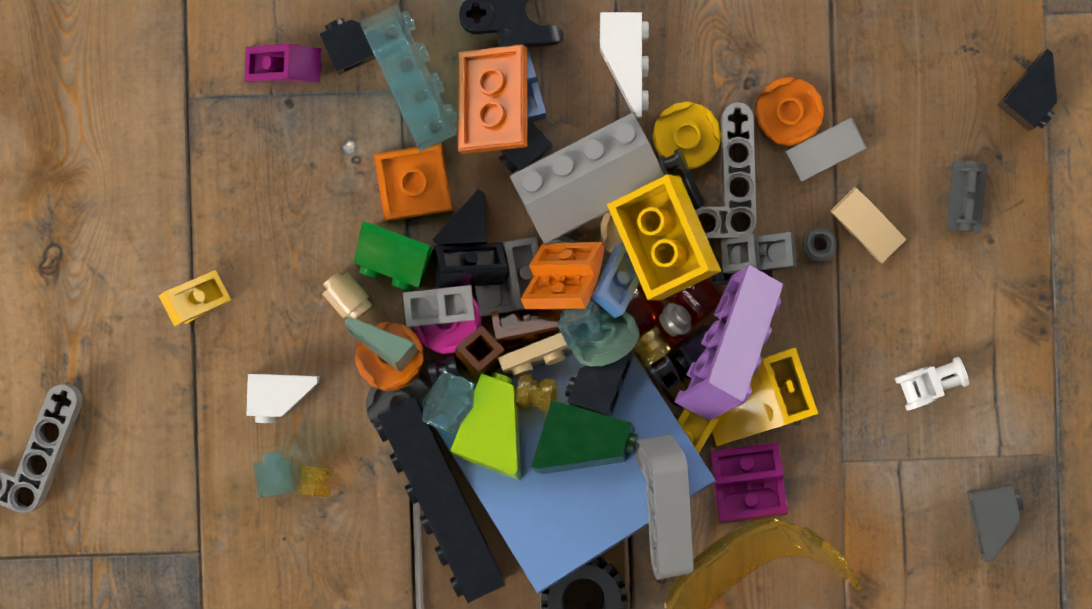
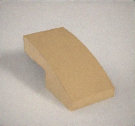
M856 187L830 210L848 232L855 236L880 263H883L906 241V238Z

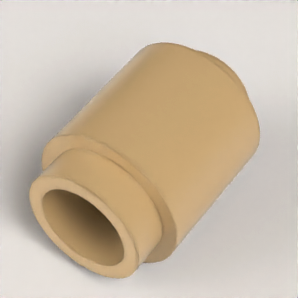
M337 271L323 284L327 290L322 295L343 319L346 317L358 319L372 306L368 300L370 296L349 272L342 276Z

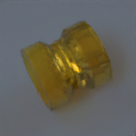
M521 374L516 392V407L520 409L538 407L540 412L548 413L551 400L556 401L557 379L546 377L539 381L533 375Z

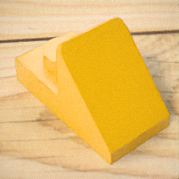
M216 270L159 295L174 326L190 323L231 301Z

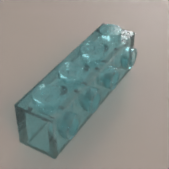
M395 4L360 20L362 30L419 151L457 135L453 124L457 123L459 119L451 103L443 104L439 93L444 92L445 89L437 72L430 75L425 65L431 59L423 42L421 41L416 44L411 35V31L415 30L416 27L408 10L401 13L398 5Z

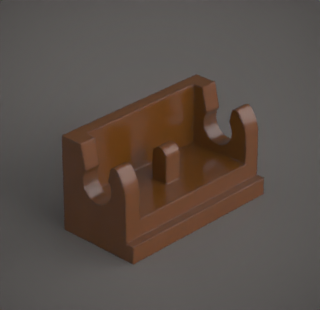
M528 309L499 315L498 310L491 311L496 341L505 351L526 347L561 332L566 337L561 309Z

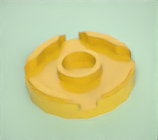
M688 101L673 104L665 109L655 122L652 135L654 149L659 156L664 155L665 157L675 154L676 149H681L689 169H699L710 162L719 149L721 141L719 122L710 110L700 104Z

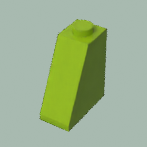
M493 372L490 377L481 373L450 451L458 458L520 481L522 462L518 391L514 385H511L512 379L502 374Z

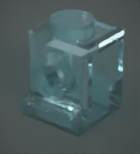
M591 298L586 309H564L563 312H560L561 320L557 321V325L569 350L603 341L602 312L595 300Z

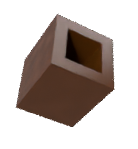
M482 325L456 346L457 363L476 383H478L481 373L491 376L493 372L497 371L501 367L498 357L505 355V349Z

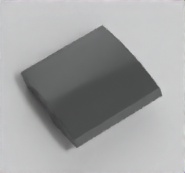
M537 236L502 242L508 267L503 284L471 286L473 297L480 308L481 317L489 316L491 311L498 310L499 314L525 309L521 297L533 278L529 265L539 249Z

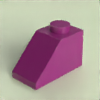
M295 44L246 47L244 81L281 84L320 83L322 48Z

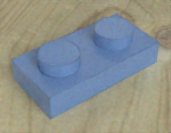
M623 242L614 247L591 297L614 318L624 314L639 283V278Z

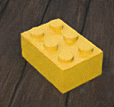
M667 174L607 204L648 300H663L721 272L681 177Z

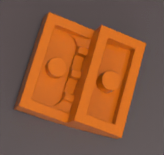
M542 243L529 265L533 278L521 297L524 308L586 309L599 278L605 248L603 243H548L546 245Z

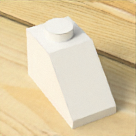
M248 374L246 416H255V423H276V417L285 416L320 383V376Z

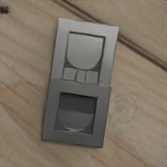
M792 232L763 236L749 234L737 238L720 239L722 268L725 274L736 273L747 265H751L761 272L797 268L795 237Z

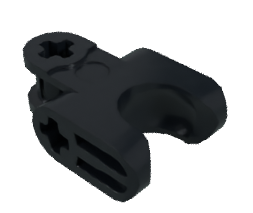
M465 0L460 7L459 20L463 29L474 35L497 33L498 47L521 44L528 47L556 45L564 41V32L558 26L538 25L528 18L525 7L529 0ZM473 8H479L481 14H486V16L481 17L478 24L474 23L473 18H467V15L472 14Z

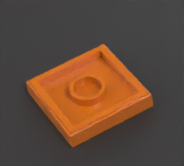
M442 143L374 154L385 222L453 211Z

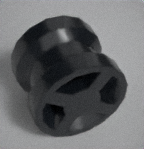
M454 355L448 356L442 362H436L435 360L427 362L435 395L442 393L446 388L452 387L455 390L462 388Z

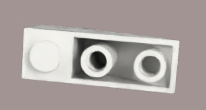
M600 12V53L631 112L634 113L636 119H641L642 111H648L649 105L648 90H642V77H648L649 72L648 56H642V42H648L649 23L642 22V12Z

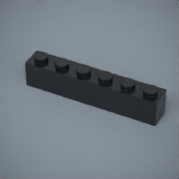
M416 395L379 412L377 415L379 422L374 424L382 442L389 440L394 450V453L389 455L397 473L404 471L409 481V484L405 485L406 492L412 504L414 505L419 502L424 512V515L420 516L421 523L427 535L429 536L434 533L439 543V546L435 547V551L442 566L444 567L449 564L454 574V577L450 578V582L457 597L464 595L467 603H470L505 586V579Z

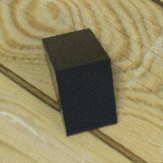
M478 188L432 240L438 245L487 243L485 194Z

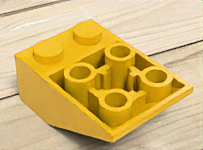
M789 348L762 358L761 364L753 374L750 382L752 391L749 398L744 404H740L719 415V420L712 430L716 446L818 414L796 348Z

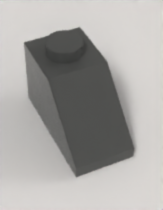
M1007 483L967 492L980 557L986 562L994 561L1020 521L1019 511L1023 510L1020 491L1014 490L1013 485Z

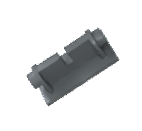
M953 161L946 230L981 233L988 164H980V162Z

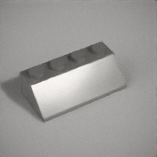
M632 112L509 177L544 245H546L550 241L558 239L610 212L607 204L663 177L664 174L648 139Z

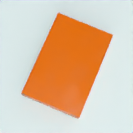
M521 44L459 52L458 151L462 154L527 147V47Z

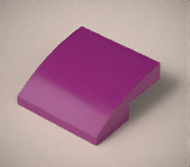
M778 442L710 451L712 474L716 481L714 489L719 524L788 515L783 482L784 474Z

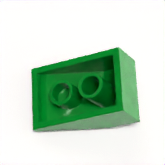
M363 221L354 263L361 266L359 273L377 280L380 274H384L393 278L391 285L411 292L412 286L421 287L434 249L429 245Z

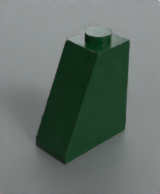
M551 400L531 467L536 473L547 474L625 462L627 454H633L635 451V441L638 440V434L634 433L635 427L631 422Z

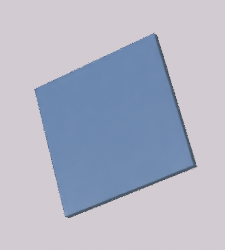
M580 324L566 332L570 349V339L573 334L576 336L579 332L578 326ZM631 350L634 357L612 417L631 422L635 427L634 433L638 434V440L671 434L686 457L689 495L692 498L716 481ZM573 352L565 354L566 358L556 364L546 365L544 362L532 367L533 372L526 376L514 378L512 375L508 377L512 379L511 385H514L517 389L519 398L522 462L520 481L458 458L452 453L538 594L649 525L646 478L638 466L635 451L633 454H627L625 462L547 474L536 473L531 467L551 400L569 405L567 402L569 397L565 396L567 384L572 376H577L580 368L586 366L575 358ZM474 391L430 418L449 450L452 448Z

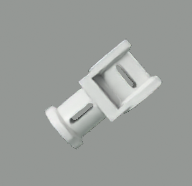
M959 357L953 358V362L938 368L934 366L923 367L895 378L896 383L901 384L907 400L905 405L907 411L924 406L939 397L945 396L944 391L959 385L963 387L970 385L967 372ZM951 374H954V375L951 376V377H948V378H946V379L941 380L943 377H946V376H949V375H951Z

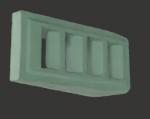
M351 317L344 321L349 334L397 371L402 372L418 352L415 344L410 340Z

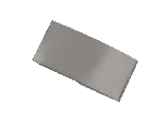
M849 118L787 150L786 153L802 182L867 149V146L853 119Z
M471 285L403 293L406 327L475 320Z

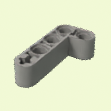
M736 102L730 104L723 111L720 119L722 207H704L695 211L697 216L708 214L714 220L713 230L705 233L708 240L737 238L742 235H749L756 227L754 117L752 110L744 103ZM734 111H739V116L745 117L746 121L742 122L739 126V135L746 133L747 139L736 137L728 140L727 134L733 136L735 133L734 122H728V118L734 114ZM732 145H741L745 148L747 157L744 162L736 163L730 159L728 152ZM741 179L745 181L748 191L744 197L739 198L732 195L729 189L732 180ZM741 213L748 218L749 225L746 231L737 232L731 227L730 220L733 214Z
M57 385L47 393L17 472L14 473L0 468V480L2 482L0 506L19 513H27L37 510L44 503L82 406V393L74 385ZM68 392L67 398L71 400V405L63 406L60 411L62 401L58 400V395ZM60 411L59 416H66V419L51 416L50 414L51 412L56 413ZM50 422L56 424L60 432L59 437L54 442L48 440L44 433L46 425ZM36 455L44 457L47 463L46 470L42 474L37 473L32 467V460ZM24 487L31 489L34 493V501L30 506L23 504L19 497L20 491Z
M671 434L636 440V460L646 478L650 554L654 575L657 580L691 574L693 573L689 477L685 454Z

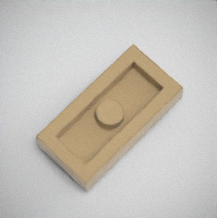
M561 332L498 357L507 377L513 375L514 378H519L533 372L532 367L544 362L546 365H552L566 358L565 354L572 351L564 333Z

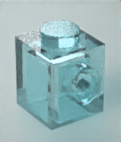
M443 371L424 398L423 422L454 434L474 407V384L468 382L463 377Z
M282 451L261 455L262 461L253 463L259 498L293 493L297 490L292 456L283 457Z

